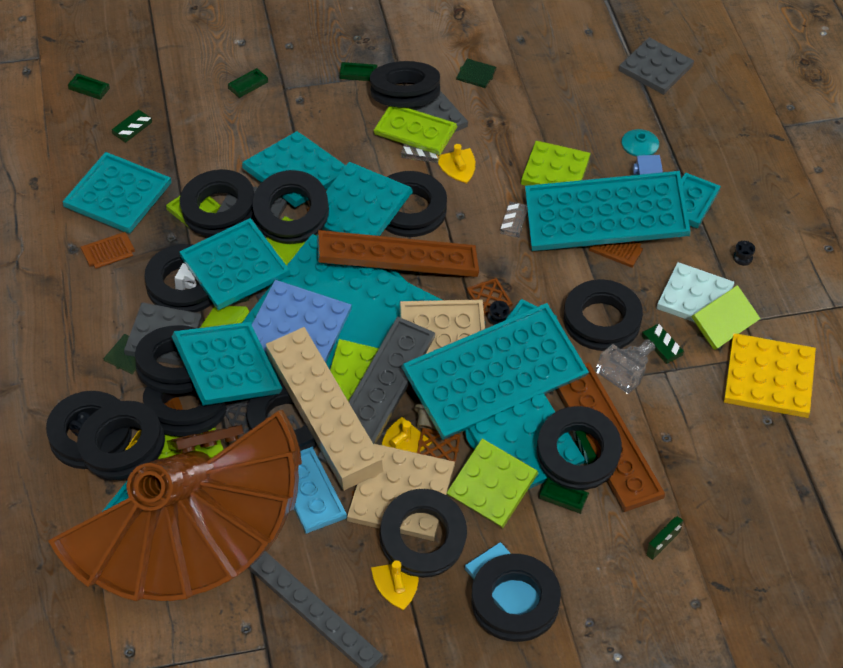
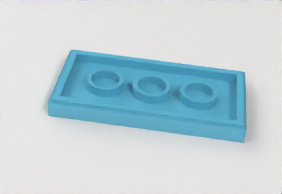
M313 447L300 451L302 464L298 465L299 484L294 511L305 534L347 518V514Z
M500 542L466 564L465 570L474 580L476 574L485 563L495 557L511 553ZM510 580L503 582L492 593L494 603L501 610L509 614L521 615L531 612L537 607L540 600L537 591L523 581Z

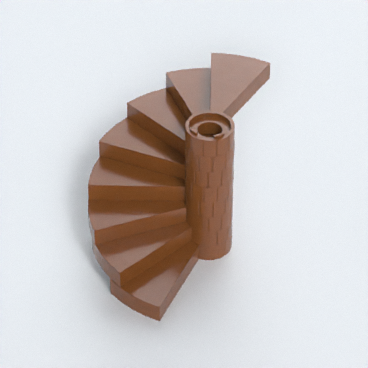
M283 409L278 410L213 458H210L204 452L194 450L141 464L128 477V499L48 540L64 566L87 587L97 584L113 594L133 601L140 599L155 601L182 600L218 587L246 571L270 549L281 532L289 511L295 507L299 484L298 465L302 464L292 425Z

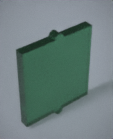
M467 58L464 65L460 67L456 80L486 88L490 80H493L497 67Z
M124 334L103 359L105 362L115 366L116 369H122L133 374L136 371V360L134 356H128L124 353L129 335Z

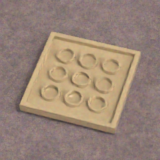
M483 300L400 301L399 304L400 318L435 332V338L427 353L485 329Z
M374 444L382 458L383 472L357 484L347 521L380 529L386 508L402 493L414 489H432L447 495L455 462ZM415 513L408 516L402 522L400 533L434 541L440 520L428 513Z

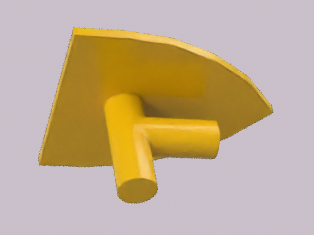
M455 144L454 152L437 155L435 159L442 171L448 176L467 184L475 171V158L471 148L461 150L462 146Z
M401 417L387 430L382 445L417 453L421 432L411 425L410 421ZM423 435V441L425 442L429 438Z
M397 560L389 565L371 567L376 588L381 595L392 605L404 610L410 604L417 591L419 577L401 572V562Z

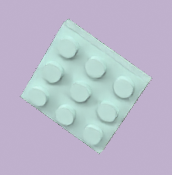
M678 262L657 304V309L694 322L691 316L731 290L734 286V281Z

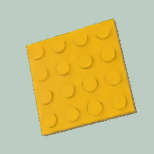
M734 333L731 343L724 403L808 418L811 407L816 348Z

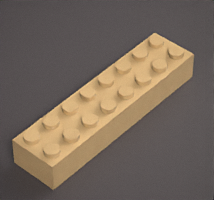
M305 327L267 343L266 349L270 362L342 489L346 490L382 473L383 463L381 456Z

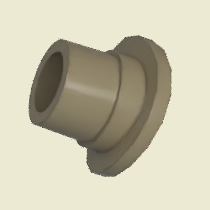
M416 404L414 409L418 413L417 427L435 430V426L424 406Z

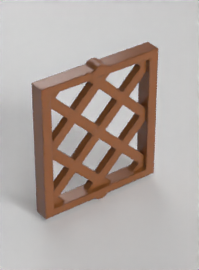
M497 278L467 288V292L472 300H479L481 296L487 298L486 302H483L484 316L488 314L489 310L485 311L487 306L490 307V299L503 301L509 307L513 305ZM489 284H494L492 288L487 287ZM481 288L480 292L474 291L475 289ZM483 290H489V295L482 293ZM493 292L499 293V297H493Z
M422 428L417 453L421 454L420 449L424 446L427 451L423 455L430 454L432 457H436L433 451L439 449L442 454L436 458L445 457L447 460L456 463L461 435L455 434L448 440L444 439L445 442L438 444L435 440L441 437L438 431ZM426 434L430 439L424 442L423 435ZM456 440V447H453L450 442ZM433 442L436 447L430 449L426 444ZM447 444L450 450L445 452L441 447ZM454 452V459L451 460L448 454Z

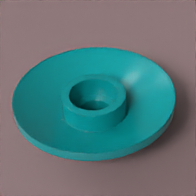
M634 129L624 134L622 147L632 156L653 155L659 148V140L650 131Z

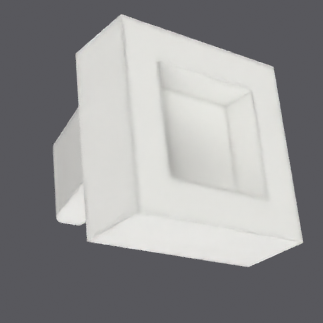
M184 263L175 276V289L178 290L191 289L198 284L195 281L196 278Z

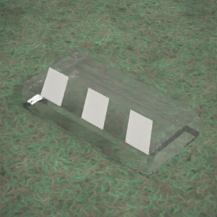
M404 144L401 152V158L438 163L441 156Z
M510 201L500 234L520 237L528 213L527 205Z

